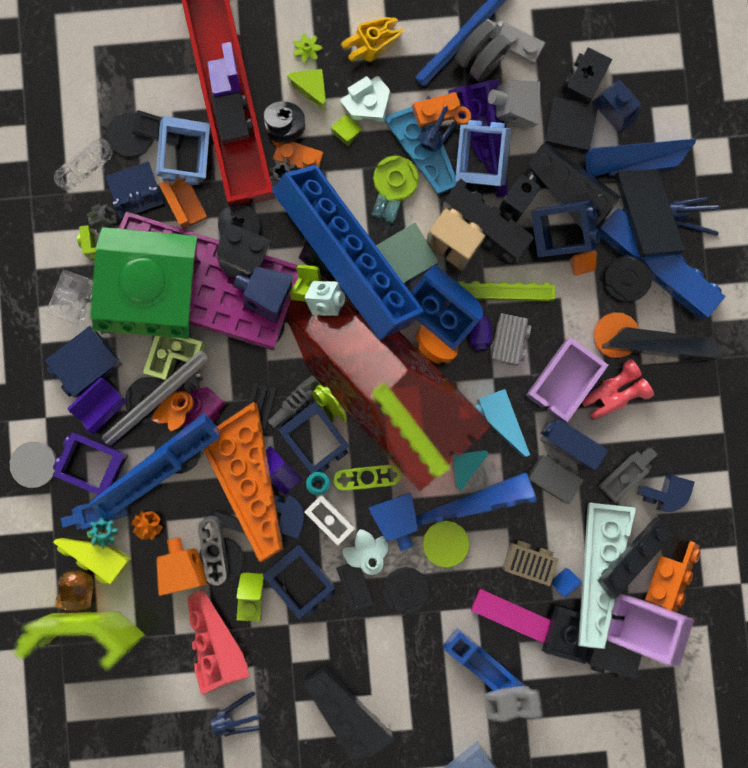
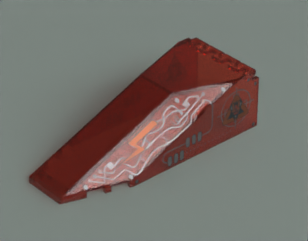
M343 289L341 290L345 295V303L337 316L312 314L307 302L291 300L286 319L309 371L323 387L326 386L330 389L332 395L344 410L418 491H421L432 482L436 475L433 477L428 471L430 467L420 461L418 458L420 454L411 449L409 446L411 443L408 439L404 440L400 434V428H395L390 420L392 418L390 415L386 416L381 410L383 407L381 403L374 401L372 395H374L372 393L373 390L385 382L448 466L454 461L449 454L451 450L459 457L472 445V442L466 436L470 434L477 440L491 427L482 413L400 331L379 340Z

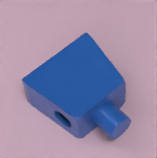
M410 492L369 507L386 541L396 539L400 551L413 547L409 534L418 531L413 498Z

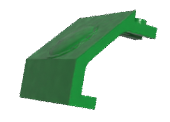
M102 227L95 251L90 308L92 331L189 339L190 302L194 260L197 258V236Z

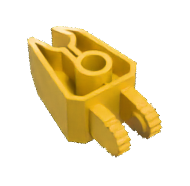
M384 17L359 24L355 35L341 43L344 50L356 45L357 50L349 54L350 61L352 62L363 57L364 60L372 62L389 50L399 40L404 31L403 28L390 31L395 28L398 20L396 18Z

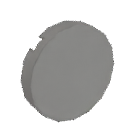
M26 442L13 452L10 459V472L13 478L22 486L28 488L42 487L55 477L53 476L55 471L53 465L57 456L54 450L47 444Z

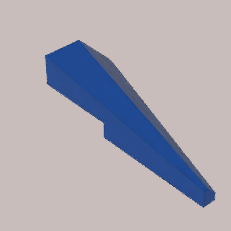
M523 472L416 516L417 526L454 517L459 518L503 507H511L525 502H534L536 497L527 473Z

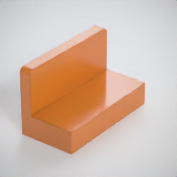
M166 180L159 184L182 229H186L207 218L195 191L190 184L185 183V180H179L171 185Z

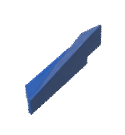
M696 139L592 148L585 155L587 172L594 177L608 173L609 177H614L618 171L674 169L678 167L694 146Z

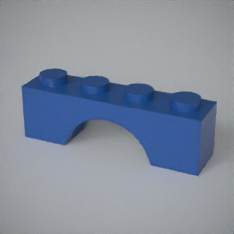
M458 627L443 644V648L462 666L472 671L493 691L511 687H527Z

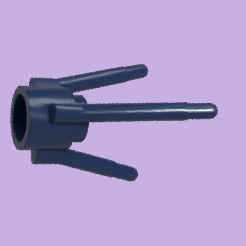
M445 105L434 128H429L426 131V126L421 127L418 140L420 141L419 145L423 149L430 152H436L437 149L441 150L444 141L457 124L453 121L442 137H440L441 132L439 129L448 106Z
M707 197L669 203L676 226L718 235L719 232L684 222L683 219H688L689 212L719 210L721 207L719 205L688 207V205L706 202L708 200Z
M254 691L245 695L226 709L218 711L217 717L211 719L212 730L216 737L222 735L227 737L233 734L261 729L260 726L235 729L236 726L261 719L260 714L234 721L231 715L227 716L229 712L255 695Z

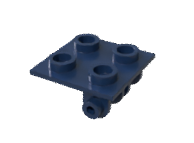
M149 161L105 176L114 200V208L118 211L120 219L124 218L126 211L137 214L164 204Z

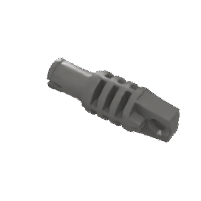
M310 376L282 402V407L268 422L278 431L292 416H297L299 412L303 411L304 407L308 406L309 402L313 401L312 392L315 391L316 386L322 384L314 376Z

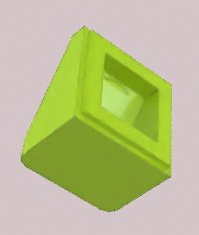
M346 114L330 127L331 132L347 146L363 130Z

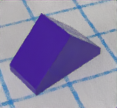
M269 446L266 449L271 482L286 495L302 478L272 446Z

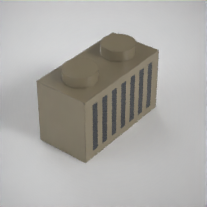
M518 540L517 544L510 543L502 569L550 586L559 560L553 557L554 552L540 548L539 552L530 549L531 544Z

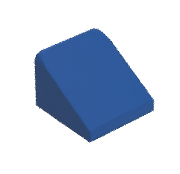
M565 568L552 579L551 584L565 598L582 584V581L570 569Z

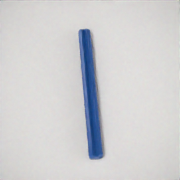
M487 0L416 76L418 83L426 86L459 51L475 29L489 19L506 0Z

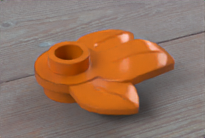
M175 390L160 403L151 419L160 424L168 423L170 431L179 429L185 422L186 414L193 407V397L185 391L177 392ZM185 400L184 406L180 407V403Z

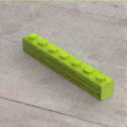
M457 281L477 300H555V285H551L548 282L543 283V285H537L536 282H530L528 285H525L523 282H514V284H508V282H500V284L485 282V284H480L478 281H472L471 284H466L465 281Z
M385 382L373 390L372 393L374 395H372L374 401L381 403L383 406L381 410L386 416L390 415L392 418L390 421L394 427L400 428V434L404 440L408 439L411 443L409 445L411 449L420 454L418 457L420 461L430 467L428 469L433 477L435 475L439 477L449 470L448 464Z

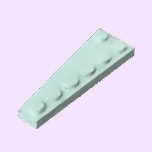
M588 503L578 646L605 647L615 599H610L597 580L625 551L636 508Z

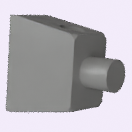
M512 80L499 85L497 90L490 91L488 102L496 105V116L499 120L523 130L540 124L539 81Z

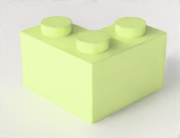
M155 336L143 373L167 380L173 375L177 360L188 362L198 352H204L206 344L191 338Z

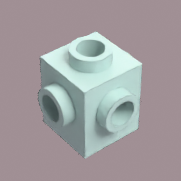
M313 281L305 296V300L312 314L337 316L345 303V295L338 282Z

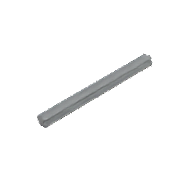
M203 351L194 355L102 436V440L108 446L113 445L209 361L208 356Z

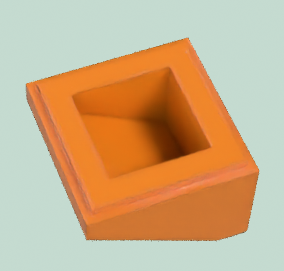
M592 250L574 255L570 260L573 274L577 276L596 270L597 252Z

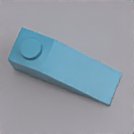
M504 389L478 399V404L475 405L478 416L482 417L486 423L488 422V425L522 457L529 456V450L506 390Z

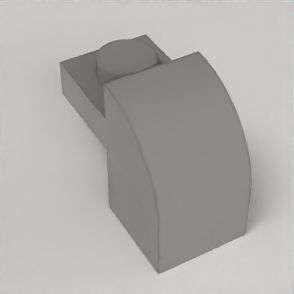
M529 687L504 688L484 694L488 719L506 721L517 716L533 719L542 716L538 691L529 690Z

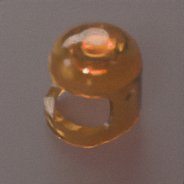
M79 570L67 571L62 574L58 583L55 607L65 610H81L91 607L94 587L92 576L87 572Z

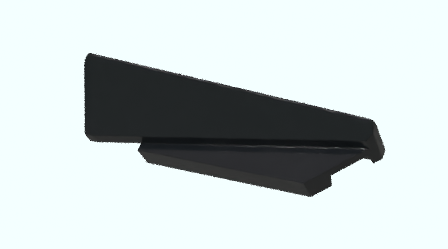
M630 327L622 328L611 340L602 345V349L674 358H692L708 361L722 359L721 351L714 337L691 338V335Z

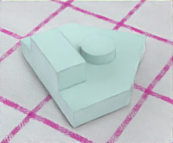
M366 76L349 87V95L340 100L342 106L353 120L375 119L376 122H384L391 93L379 76L371 81Z

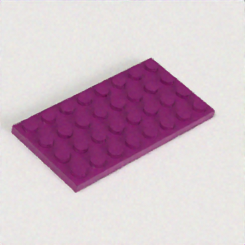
M126 211L119 229L197 236V258L194 260L190 302V325L274 351L291 303L290 294H288L277 322L270 321L243 304L244 291L234 288L235 279L226 276L222 272L217 261L219 240ZM266 255L262 264L263 269L293 275L292 287L298 279L296 270L298 265Z

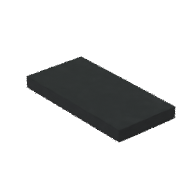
M658 169L618 171L614 177L640 258L681 254L684 251V247Z

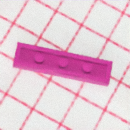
M479 589L470 609L477 614L544 643L551 621L483 589Z

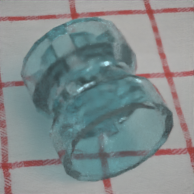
M379 194L372 211V216L377 218L384 217L386 221L394 223L401 202L395 199L392 201L388 200L386 196Z

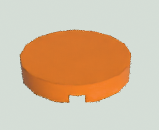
M614 312L605 315L597 322L593 330L595 346L601 354L609 358H622L632 353L602 349V345L611 340L622 328H638L637 323L630 316Z
M424 325L416 331L415 342L418 341V349L427 359L438 364L441 362L449 364L457 356L458 347L455 350L451 349Z

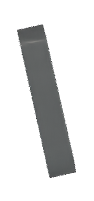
M207 516L198 526L205 577L210 584L220 585L229 574L222 524L217 517ZM210 522V525L215 526V529L212 531V539L206 541L210 537V530L205 529V526ZM216 545L220 550V554L218 556H211L207 551L208 546ZM221 560L217 564V571L222 572V574L217 578L215 574L212 575V572L215 570V562Z

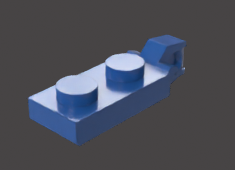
M90 502L76 506V508L71 509L73 515L60 519L62 527L76 524L77 529H85L91 527V522L97 523L100 521L102 516L90 505ZM127 506L107 520L104 518L103 520L109 522L129 516Z

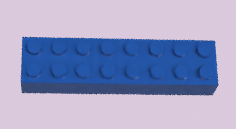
M313 165L284 173L273 188V194L379 340L409 327L424 310L318 166Z

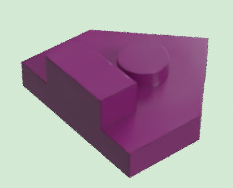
M208 387L191 390L190 395L193 397L194 404L190 412L186 414L185 422L181 427L184 429L203 413L214 423L220 417L219 411L226 403ZM185 400L180 403V407L184 406Z

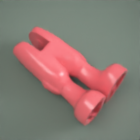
M632 359L627 360L623 364V370L618 376L604 380L599 387L589 393L582 401V405L586 407L596 402L599 398L602 400L604 405L589 414L592 420L622 409L633 398L649 399L654 396L651 386L643 378L624 391L618 392L620 387L642 376L639 367Z

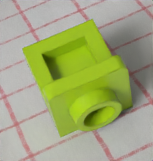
M89 225L80 226V234H77L78 245L82 248L83 255L90 258V260H95L96 242L94 230Z
M298 264L296 267L298 279L289 294L291 300L306 302L305 296L312 282L322 281L317 266Z

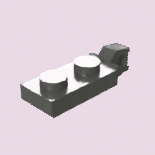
M647 448L642 454L638 451L635 452L598 486L614 503H617L650 472L649 470L652 466L649 462L658 454L652 448Z

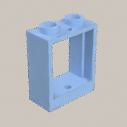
M163 116L159 129L156 176L162 177V180L169 182L179 179L185 180V183L190 185L201 183L206 178L210 124ZM167 132L199 137L196 173L164 168Z
M468 120V125H460L455 181H459L461 178L467 183L505 185L511 128H504L505 123L491 122L490 126H482V121ZM471 131L502 134L498 174L468 172Z

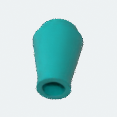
M314 472L307 478L306 486L310 493L322 495L328 491L330 480L326 474ZM315 483H320L322 485V488L317 489L314 488L313 485Z

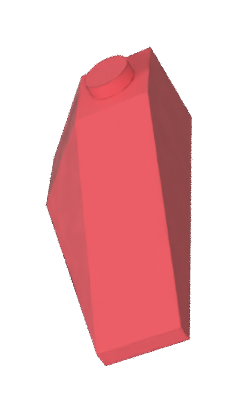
M202 589L187 597L190 626L195 629V641L192 642V649L197 650L198 663L194 664L201 695L232 685L249 677L248 666L242 651L205 591Z

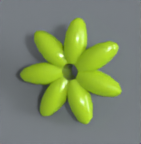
M303 33L302 42L293 41V44L298 47L293 55L298 56L302 54V61L304 63L307 61L308 56L317 60V55L314 51L321 50L322 46L315 44L316 36L311 37L308 41L306 34Z

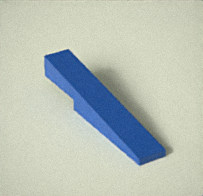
M203 413L93 499L90 505L107 520L182 469L183 462L219 439V428Z

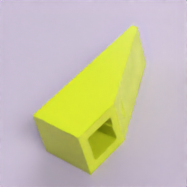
M66 538L55 539L53 542L58 546L57 550L65 556L71 555L74 557L79 567L84 570L90 569L96 574L95 578L103 584L116 582L132 560L114 545L107 544L105 549H102V546L98 544L92 546L91 542Z

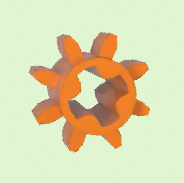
M141 511L131 523L136 526L133 533L142 540L148 538L153 540L156 534H159L163 528L161 525H158L161 518L152 511Z

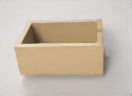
M445 208L429 230L426 241L431 249L441 257L448 247H451L452 251L446 260L463 271L478 250L485 235L482 234L483 230L476 224H468L462 220L463 216L454 209L450 211Z

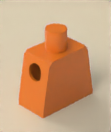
M181 537L167 540L169 554L157 557L159 596L210 584L206 580L204 566L197 549L193 548L183 551Z

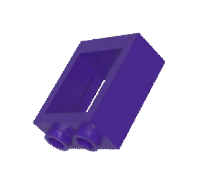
M72 432L64 440L63 448L65 449L62 456L58 457L53 465L55 470L53 476L100 495L118 480L129 454L80 433ZM78 441L112 456L99 487L65 473Z

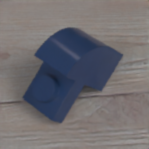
M666 475L661 491L646 486H639L637 495L643 496L642 501L656 505L658 501L656 508L658 511L674 512L687 504L695 482L675 475Z
M273 494L276 511L282 513L278 523L280 533L298 539L305 522L303 505L296 497L290 494L287 496L286 502H282L283 497Z

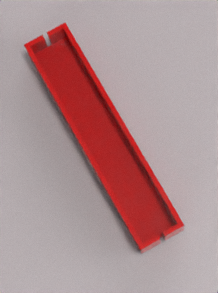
M182 0L227 203L229 206L235 204L248 205L251 204L250 199H254L255 203L274 199L275 195L272 192V182L230 0ZM231 42L241 87L240 95H245L248 109L244 110L245 117L251 119L253 132H249L251 138L249 140L224 145L221 140L211 97L213 93L208 62L224 58L222 43Z

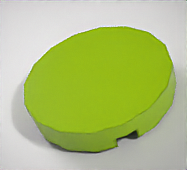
M396 155L382 160L378 164L373 177L374 186L378 194L387 201L392 202L404 201L411 197L417 189L419 180L417 168L412 161Z
M447 520L436 522L424 534L422 543L424 553L429 561L436 566L445 568L456 566L468 554V535L455 522Z

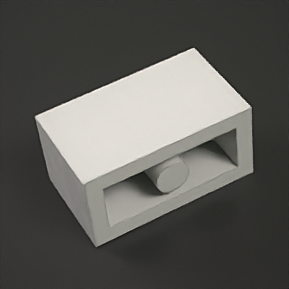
M323 494L305 511L337 545L355 529L350 521Z

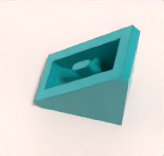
M486 450L451 455L455 488L460 491L463 489L489 454Z

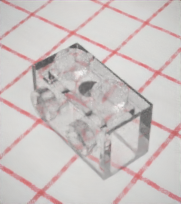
M63 269L46 313L78 325L80 320L82 321L86 315L87 308L85 306L88 299L92 297L93 281Z

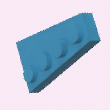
M412 107L386 116L384 122L435 193L440 195L452 190L458 181H455L456 176L444 145H442L441 150L437 149L436 152L427 151L419 145L418 136L421 127L419 128ZM435 124L426 126V131L429 128H434Z

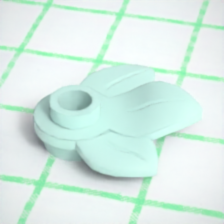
M359 530L355 537V547L344 548L342 553L350 566L361 568L365 574L376 575L383 568V558L388 553V543L384 536L375 540L369 532ZM369 559H374L376 561L375 567L369 566Z

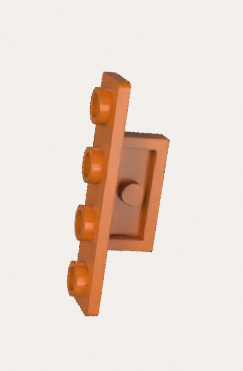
M690 541L683 563L660 555L645 600L677 613L678 608H681L685 602L686 595L684 591L686 585L689 586L693 578V572H691L693 564L697 563L700 558V545Z

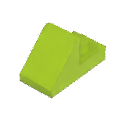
M241 572L237 591V620L261 621L264 588L262 573Z

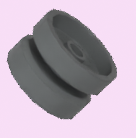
M489 21L483 22L475 29L461 46L454 60L464 69L471 66L470 75L478 82L484 80L497 67L512 45V42L503 34L495 37L497 29Z

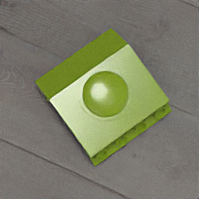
M120 611L51 613L24 626L28 632L16 643L19 647L15 650L14 654L21 660L25 655H30L37 646L42 648L46 644H50L58 634H91L110 650L107 656L100 662L109 669L127 655L145 634Z

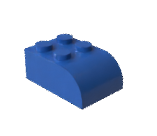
M436 264L428 270L411 291V294L424 310L416 320L453 350L458 347L483 316V310L478 300Z

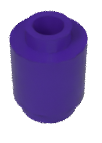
M482 316L480 321L469 332L470 346L475 347V350L489 349L488 345L493 344L492 327L488 316Z

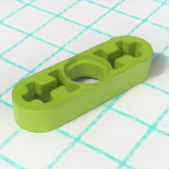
M395 465L343 469L335 474L334 484L343 491L393 486L400 481L401 472ZM389 468H392L393 472H397V477L393 478V482H389L388 478H381L382 483L377 484L378 475L376 469H381L380 474L387 473ZM358 471L357 481L359 486H354L355 481L348 482L346 487H343L342 483H338V478H341L342 473H346L347 477H354L352 472ZM364 471H371L374 474V481L371 484H364L361 481L360 477Z

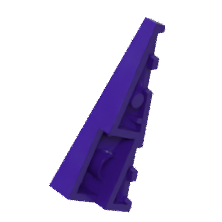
M499 79L448 90V94L456 92L460 102L459 107L463 106L469 109L471 112L470 120L482 121V126H490L491 122L502 123V120H499L496 116V105L488 102V95L491 90H497ZM458 113V116H462L463 119L466 118L464 113ZM471 131L470 141L479 160L483 161L488 174H498L502 134ZM507 174L505 185H494L497 191L495 194L497 198L508 194Z

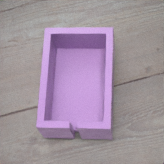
M570 337L564 341L525 396L541 408L548 406L546 411L556 419L568 422L608 367V364Z
M620 594L615 601L612 614L625 616V619L611 618L606 640L667 665L680 666L694 619L636 597Z

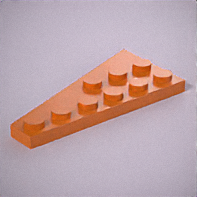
M253 402L218 425L220 438L205 447L203 451L259 561L264 562L283 550L258 404Z

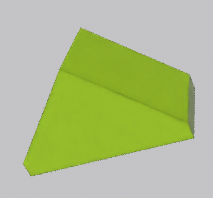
M322 69L290 72L287 75L288 84L322 111L326 109Z

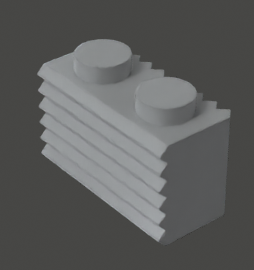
M504 313L499 315L490 361L518 366L520 361L524 362L527 348L523 347L524 339L529 338L531 325H527V318Z

